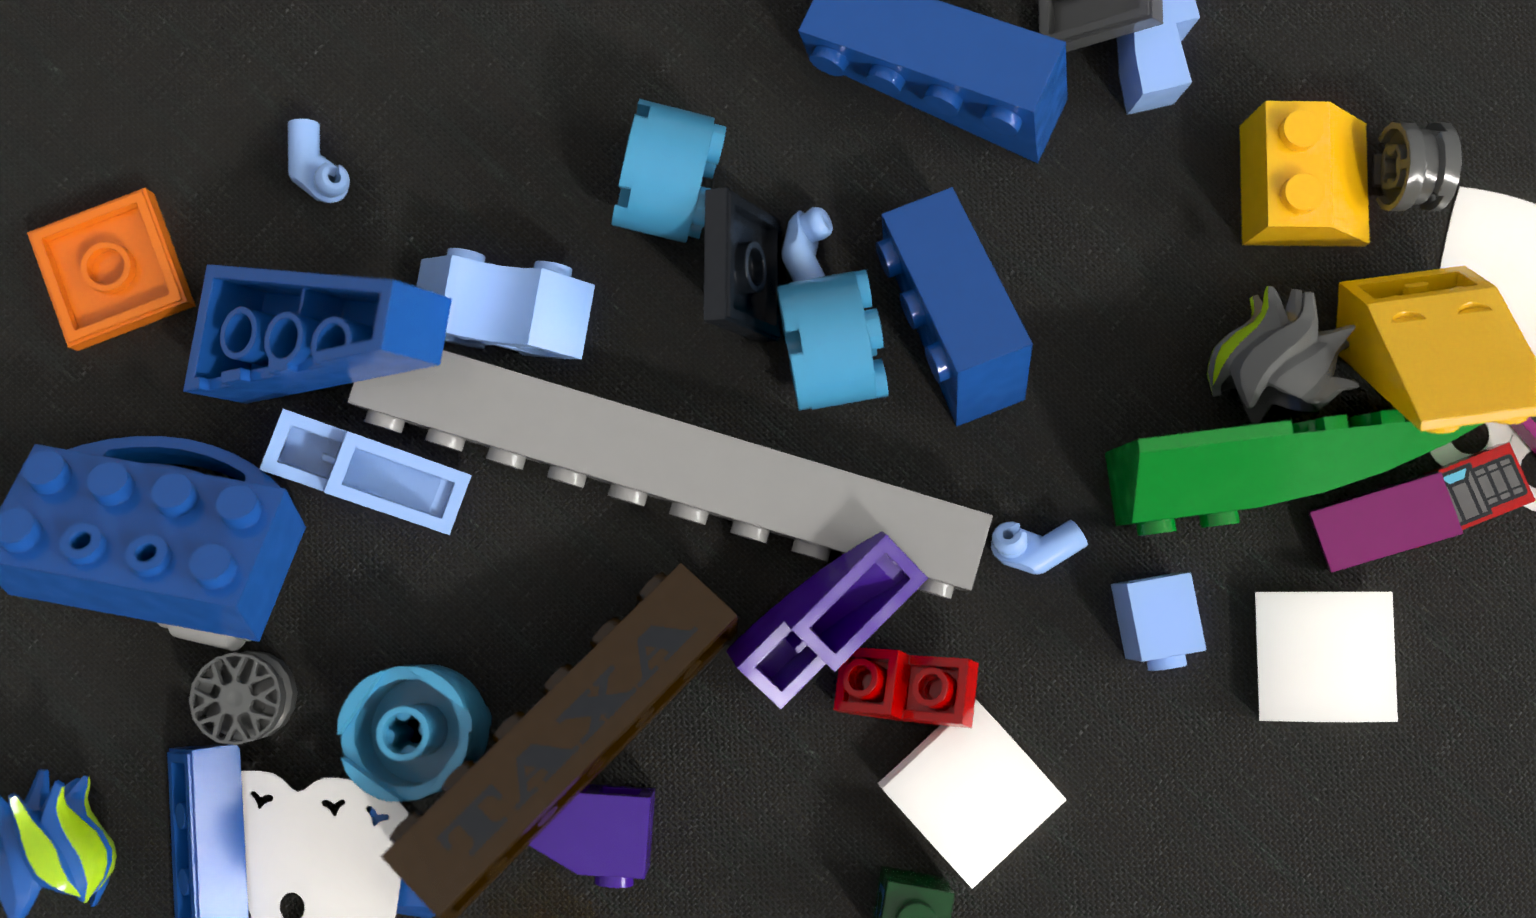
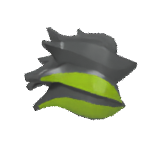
M1266 286L1263 303L1258 294L1250 298L1251 318L1244 325L1226 335L1213 348L1208 361L1207 378L1213 397L1221 396L1223 391L1233 388L1237 389L1245 411L1254 425L1262 420L1271 405H1279L1298 412H1317L1342 391L1359 387V383L1352 380L1333 377L1338 355L1349 347L1350 343L1346 339L1356 326L1348 325L1332 330L1318 331L1316 301L1314 292L1311 291L1304 292L1302 295V290L1291 289L1286 309H1284L1276 289L1273 286Z

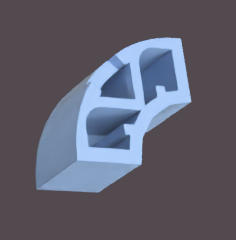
M448 248L447 255L421 259L416 287L452 298L445 342L484 349L485 345H495L517 351L521 355L534 357L582 359L595 285L572 278V268L549 261H535L534 268L500 266L485 263L486 256L481 253L461 248Z

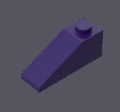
M588 784L529 846L577 875L595 876V885L607 888L633 886L634 879H645L650 867L655 788Z

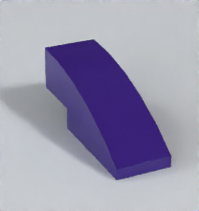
M881 531L819 570L785 596L742 634L726 652L735 666L775 705L782 709L826 664L835 672L928 577L887 534Z

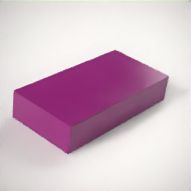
M1439 471L1308 510L1328 570L1331 573L1464 534L1444 478Z

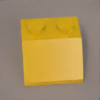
M1265 101L1240 125L1242 245L1365 247L1370 244L1366 123L1331 102Z

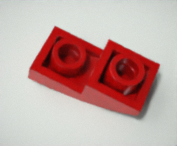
M858 648L839 667L833 710L841 713L898 721L972 728L979 663L968 658L908 655L900 650Z

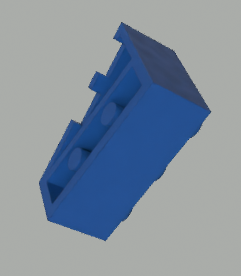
M953 187L881 214L883 240L876 242V250L881 266L888 278L895 276L902 291L900 293V301L904 314L913 330L917 329L925 348L929 367L940 385L956 427L1024 401L1033 343Z

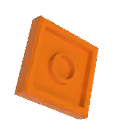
M142 188L27 232L68 348L80 351L195 306L155 194L147 188Z

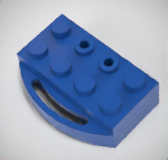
M166 436L113 438L80 445L68 450L34 444L0 507V587L8 595L260 642L306 526L285 488H281L270 476L259 470L254 464L232 452L210 444ZM163 464L197 466L221 472L238 480L206 475L194 470Z

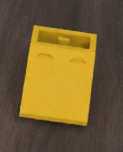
M1465 265L1339 282L1336 328L1348 325L1356 326L1346 339L1350 343L1349 347L1341 352L1339 356L1418 430L1444 434L1454 432L1460 426L1488 422L1507 425L1525 422L1528 417L1536 416V357L1497 286Z

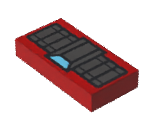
M1510 442L1492 446L1425 473L1428 474L1435 471L1442 473L1462 530L1536 501Z

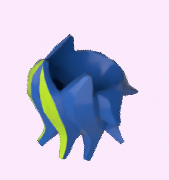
M39 769L24 801L15 793L9 795V802L0 796V900L8 918H26L42 888L75 896L83 903H87L90 898L91 907H95L100 901L108 885L111 873L115 868L117 854L113 840L91 811L88 801L91 783L90 776L84 775L81 779L75 778L66 785L62 781L57 780L50 791L49 770Z

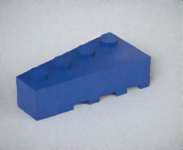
M813 0L798 30L810 62L819 70L833 76L844 75L1036 163L1039 162L1068 99L1065 41L939 0Z
M207 264L183 392L248 404L439 366L452 298L391 279Z

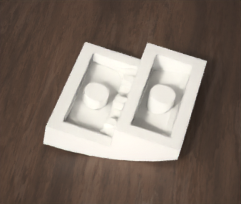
M1255 592L1259 721L1398 722L1392 592Z
M976 699L972 728L940 725L878 783L883 791L972 889L1066 801V798Z

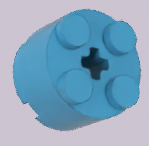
M639 99L637 114L634 115L618 185L621 191L618 204L614 205L611 225L682 243L687 242L688 236L699 239L702 227L705 225V190L710 189L701 186L702 177L713 179L716 165L719 163L727 127L714 124V117Z
M865 269L777 286L784 337L787 344L790 370L799 411L806 409L815 410L889 395L882 358L876 360L872 358V356H877V349L883 348L884 344L877 308L864 310V308L872 307L871 290Z
M434 664L391 667L366 677L352 690L345 700L337 724V735H341V747L344 757L340 758L345 772L361 790L377 799L387 802L424 799L443 792V783L461 764L468 760H473L477 763L483 757L488 743L492 716L476 687L466 677L453 669ZM417 719L420 722L418 731L422 735V740L413 744L411 739L415 731L408 723L409 720Z

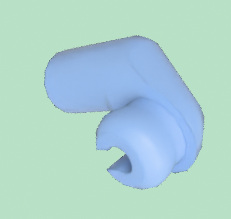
M812 207L806 213L798 211L788 221L781 255L782 261L793 282L825 276L816 258L818 241L831 235L833 225L827 212L820 207Z
M1068 520L1044 536L1020 528L1019 523L1013 521L1004 522L995 528L991 541V550L1002 564L1034 575L1045 573L1088 546L1084 534L1073 520Z

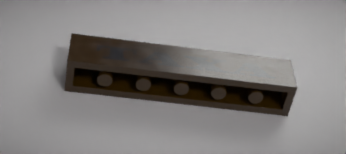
M682 563L668 576L664 572H660L650 579L637 596L639 604L622 621L618 617H614L605 623L590 642V646L593 649L575 667L568 663L558 669L542 688V693L545 696L527 714L523 711H518L510 716L493 735L492 740L496 744L477 763L473 760H468L456 768L442 785V790L445 794L425 813L422 810H417L410 814L392 832L389 840L393 845L380 857L437 918H457L738 633V615Z

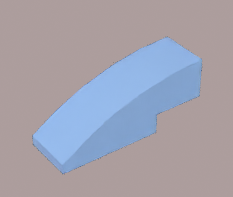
M1162 0V25L1117 37L1119 78L1127 115L1172 105L1192 83L1181 42L1200 18L1196 0Z
M282 409L259 469L448 535L451 533L472 476L286 409Z

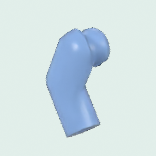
M293 119L288 121V174L292 182L316 201L332 203L342 200L348 193L350 184L349 174L340 164L336 166L320 155V124L310 119Z

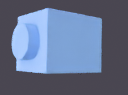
M1191 572L1170 573L1111 584L1125 659L1140 662L1146 661L1148 671H1159L1186 666L1185 654L1206 651Z

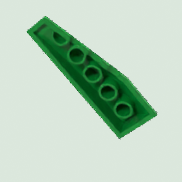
M1397 409L1353 416L1349 418V421H1347V415H1337L1294 424L1289 420L1137 439L1105 452L1116 526L1136 524L1138 536L1177 531L1175 519L1199 516L1200 528L1240 523L1238 513L1240 510L1268 506L1324 493L1386 472L1450 443L1483 423L1460 426L1458 430L1451 433H1430L1418 430Z

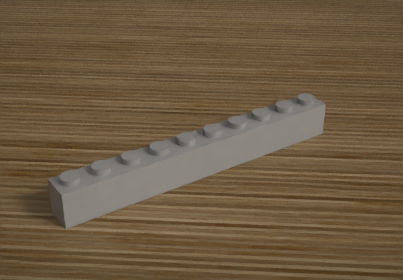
M445 350L442 352L439 366L354 382L348 399V403L367 411L364 422L397 433H402L405 423L428 429L425 441L461 452L465 441L489 448L486 459L523 470L526 459L550 466L547 477L550 479L584 488L586 478L588 477L611 484L608 492L610 497L643 507L645 506L647 496L672 503L669 514L702 525L706 524L709 514L733 521L730 533L766 544L770 533L794 540L792 552L828 562L831 551L845 554L855 546L883 531L928 577L917 590L947 599L952 598L954 588L962 591H972L993 515Z

